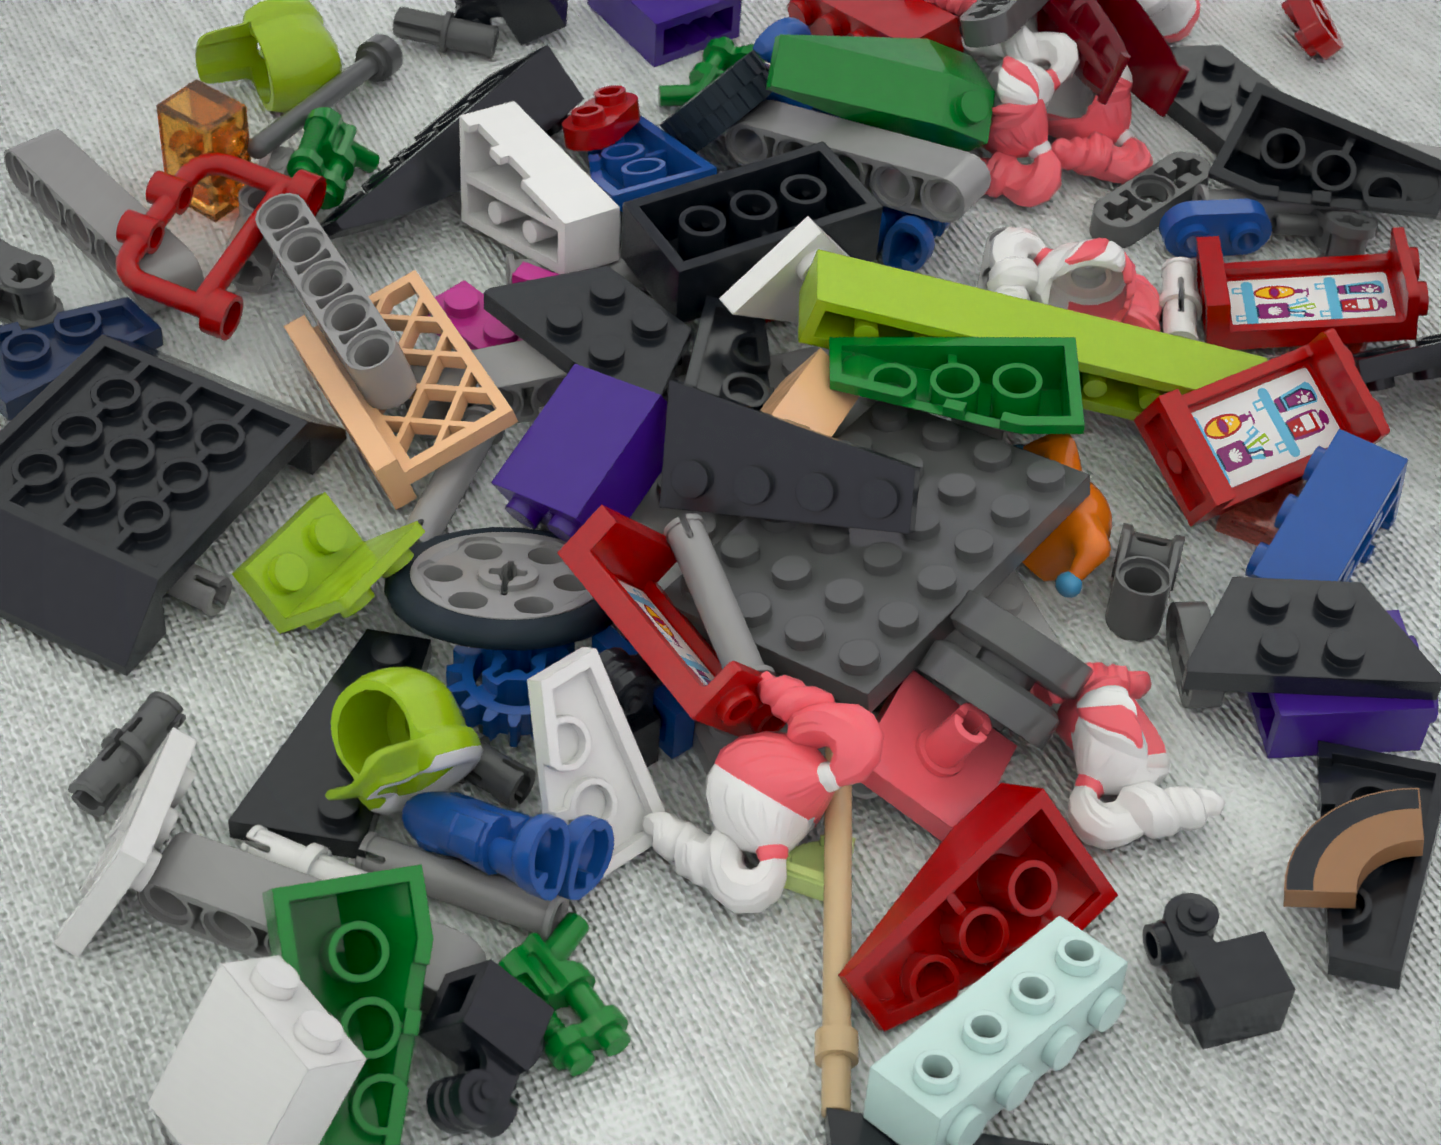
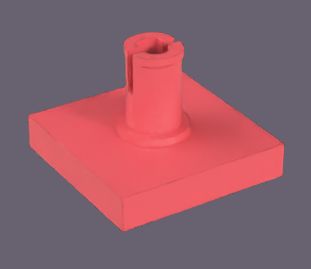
M913 670L889 694L876 718L884 733L881 761L865 782L861 783L940 841H943L952 828L997 787L1017 745L992 728L988 714L971 703L959 705L950 699L949 695Z

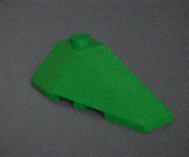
M780 34L774 40L766 89L846 120L967 152L988 144L993 113L992 107L994 106L996 93L972 56L933 40L922 38Z
M829 337L830 389L1011 433L1084 434L1085 423L1076 337Z
M422 864L272 888L263 892L271 956L280 955L286 963L296 970L302 983L323 1008L339 1021L345 1034L366 1057L364 1065L319 1145H400L409 1094V1087L407 1085L415 1036H418L422 1014L420 1005L427 965H430L434 940Z

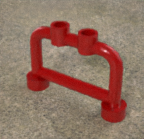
M220 152L204 153L191 158L179 168L175 175L158 170L152 175L146 188V201L152 204L146 214L128 209L123 213L118 222L116 239L122 243V246L115 259L116 274L123 285L137 295L199 318V329L201 332L226 341L236 331L244 307L241 296L226 290L264 238L256 224L257 211L270 198L279 194L292 193L299 195L313 215L316 216L325 198L327 189L326 179L304 169L298 170L292 178L239 157ZM216 175L223 176L266 192L196 291L141 270L139 264L146 253L153 254L158 250L164 237L165 227L175 214L182 215L186 212L192 201L194 188L203 178Z

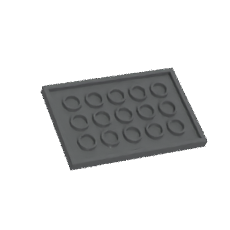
M877 401L839 434L836 439L846 440L921 467L914 533L906 534L746 517L713 547L764 665L773 667L775 672L797 678L803 681L806 686H815L831 693L836 700L848 704H859L869 712H872L921 663L934 641L944 640L955 629L950 617L968 590H972L987 598L1090 495V474L930 413ZM682 574L664 591L675 607L692 623L702 637L710 641Z

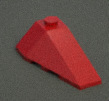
M1000 783L952 828L838 976L877 1029L885 1032L956 998L959 990L976 983L1059 915L1083 931L1118 894L1044 788Z

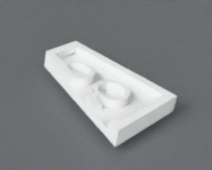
M807 216L719 299L733 315L799 323V291L817 249L844 256L849 255Z
M581 647L527 679L542 814L548 813L559 817L567 825L575 818L586 814L607 820L613 829L614 850L609 866L603 876L605 877L653 846V836L646 834L644 831L643 817L650 813L666 811L597 649Z
M173 727L150 759L146 768L140 773L109 834V837L112 839L104 849L96 865L89 872L79 892L84 895V898L71 916L63 923L53 942L54 945L79 957L129 887L139 893L145 888L162 858V854L153 850V847L159 849L168 837L179 816V812L173 808L180 803L195 777L196 772L188 768L187 765L197 740Z

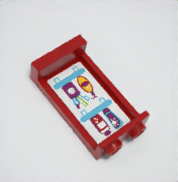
M1404 227L1391 228L1390 249L1387 253L1224 263L1219 236L1196 237V289L1202 298L1203 312L1201 322L1204 341L1208 344L1233 350L1305 346L1321 332L1331 328L1336 330L1343 344L1416 340L1418 316H1427L1428 286L1426 281H1418L1420 275L1419 251L1417 247L1408 246Z
M1333 328L1321 332L1303 347L1181 395L1179 389L1158 396L1134 419L1139 432L1190 527L1303 480L1305 468L1318 446L1327 449L1339 429L1373 444L1378 443L1390 433V428L1384 419V413L1380 404L1372 397L1355 366L1352 353L1343 345L1339 335Z
M601 504L557 554L693 720L737 737L766 731L779 732L786 723L773 716L770 705L762 703L758 695V683L763 680L762 672L737 661L729 662L722 669L712 647L692 623L675 607L666 592L657 583L677 562L665 536Z

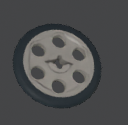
M489 527L461 530L435 536L428 541L418 543L409 548L414 554L411 561L395 574L385 578L384 593L394 613L411 628L432 638L460 646L487 650L517 651L552 648L585 640L606 630L609 625L614 623L557 554L566 542L559 539L551 531L528 528Z

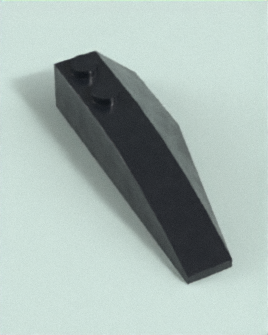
M546 45L487 76L414 137L415 143L395 154L389 160V166L372 175L361 185L363 190L342 202L319 224L331 240L364 232L411 215L461 191L460 115L515 101L551 137L563 129L562 122L570 116L568 113L583 101L584 97L550 47Z

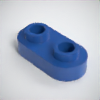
M1253 199L1199 200L1182 202L1170 208L1161 218L1159 231L1167 251L1176 257L1196 258V237L1219 236L1222 255L1232 256L1247 255L1260 249L1271 236L1272 224L1264 206Z

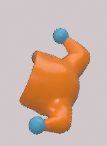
M1047 434L1027 445H1014L1082 471L1078 449L1070 434ZM1090 482V495L1023 561L1031 572L1043 581L1055 580L1057 592L1066 598L1076 597L1081 592L1082 581L1109 557L1111 551L1109 541L1112 529L1111 510L1105 496L1093 483Z

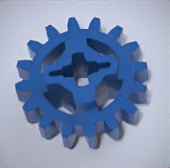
M575 642L558 647L526 651L487 650L456 645L453 649V664L446 667L447 688L452 692L459 706L466 726L475 728L481 724L483 726V734L489 737L490 742L499 733L508 735L510 747L517 748L521 735H531L534 740L527 679L575 651ZM482 673V684L477 687L476 680Z

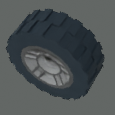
M752 50L660 124L661 128L695 153L699 152L772 93V91L766 89L769 69L757 53Z

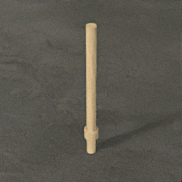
M825 747V758L831 762L833 753L830 748ZM852 785L843 786L835 791L824 814L822 1026L815 1031L814 1062L818 1067L822 1068L821 1116L825 1118L826 1107L851 1111V1069L859 1062V1033L855 1028L851 1027L852 994L838 976L852 958Z

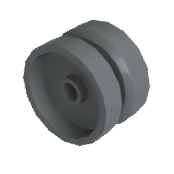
M968 590L950 618L955 629L980 646L981 649L976 656H973L949 640H935L917 669L953 692L949 698L959 705L971 703L988 714L992 726L1002 732L1006 727L1042 750L1060 724V720L1056 711L1031 694L1030 690L1036 683L1063 700H1075L1094 671L1079 658L1035 628L980 594Z

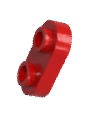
M1285 0L1281 3L1288 18L1296 27H1300L1295 32V37L1311 58L1319 54L1323 59L1327 60L1344 48L1341 37L1322 0Z
M617 85L602 87L594 91L593 98L586 101L582 106L573 109L571 115L562 122L566 148L574 151H593L615 144L641 120L637 95L626 92L625 87Z

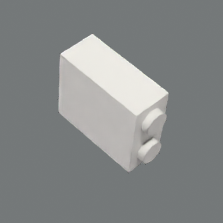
M280 955L221 963L152 1093L148 1104L180 1145H319L364 1065L366 1057L345 1034L339 1021L323 1008L302 983L296 970L286 963Z

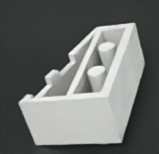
M515 101L459 116L462 222L557 274L597 268L619 260L620 207Z

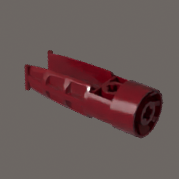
M1049 0L1032 17L1035 20L1037 32L1065 33L1076 42L1080 63L1074 74L1093 93L1098 95L1097 101L1101 104H1107L1126 65H1128L1133 79L1130 91L1146 106L1156 111L1157 115L1165 117L1190 71L1184 65L1179 67L1171 48L1138 0Z

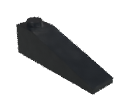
M1258 81L1208 172L1209 178L1262 200L1436 219L1441 210V159Z

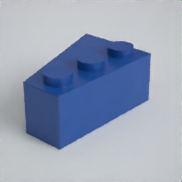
M1339 429L1327 449L1318 446L1311 455L1303 474V480L1308 482L1299 497L1291 493L1286 497L1274 523V527L1279 529L1270 545L1264 542L1259 543L1249 560L1245 576L1252 578L1352 582L1349 579L1359 562L1366 565L1372 556L1375 546L1370 543L1379 528L1381 527L1389 531L1396 520L1408 459Z

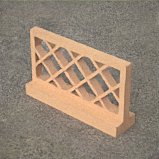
M416 270L368 296L390 330L403 331L398 344L409 365L427 366L421 382L416 384V389L409 398L413 400L405 417L384 415L386 409L373 408L366 402L318 325L312 327L305 315L284 326L308 371L395 510L417 498L410 484L518 422L513 409ZM416 294L418 301L411 316L390 314L395 305ZM420 333L441 334L435 350L413 349ZM444 367L466 369L459 386L437 385ZM429 401L452 402L444 420L422 418ZM468 403L492 405L495 409L475 422L461 421ZM415 434L437 436L432 447L411 459L409 458L407 451Z

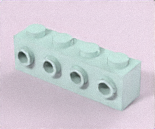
M1059 915L870 1067L863 1117L899 1145H973L990 1119L1003 1108L1011 1111L1018 1107L1027 1097L1037 1079L1050 1068L1055 1071L1062 1069L1072 1059L1084 1039L1096 1029L1100 1032L1108 1030L1116 1022L1126 1003V996L1122 994V988L1128 961Z

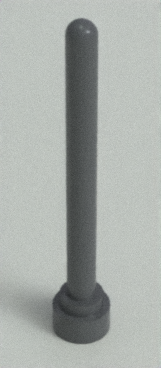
M377 34L362 43L356 51L355 63L253 136L246 145L248 154L254 159L264 158L302 130L308 114L313 109L318 107L331 108L367 80L382 82L395 74L403 63V54L397 42L387 35Z

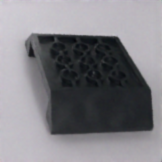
M102 334L0 430V617L128 676L166 635L161 598L287 464L313 475L347 439L346 429L147 345Z

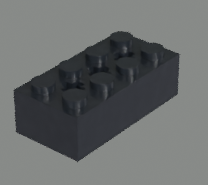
M822 141L623 202L621 258L658 304L684 323L701 318L707 295L720 298L807 216L850 257L869 262L875 261L883 206L828 145Z

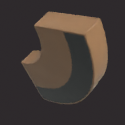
M1401 788L1367 794L1334 808L1318 819L1300 838L1289 859L1285 874L1283 907L1355 908L1358 889L1373 870L1396 859L1422 856L1424 832L1419 788Z

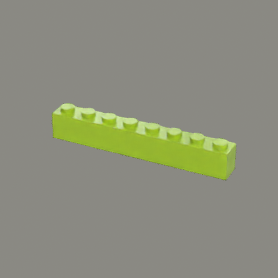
M817 249L799 291L798 342L829 349V337H1076L1083 409L1133 421L1158 396L1179 389L1181 395L1268 361L1266 357Z

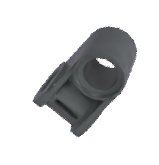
M0 239V321L7 324L18 322L21 330L54 323L55 316L58 312L64 311V307L60 298L54 295L52 282L55 279V270L51 260L45 256L32 254L12 246Z
M1123 523L1111 574L1113 583L1105 613V622L1116 635L1127 640L1143 641L1151 639L1158 634L1162 626L1170 591H1173L1185 536L1176 534L1170 540L1135 532L1133 524Z

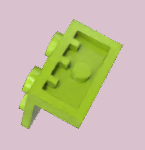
M324 492L312 497L243 562L232 575L279 634L303 625L309 630H314L337 613H340L343 618H348L365 607L375 596L370 587L381 576L382 578L390 577L411 561L414 554L409 548L425 533V530L418 521L363 541L334 502Z

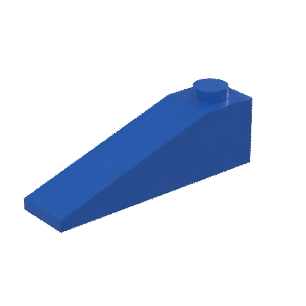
M640 115L641 120L615 144L603 149L587 151L591 179L620 207L621 212H623V202L718 174L717 167L642 115Z

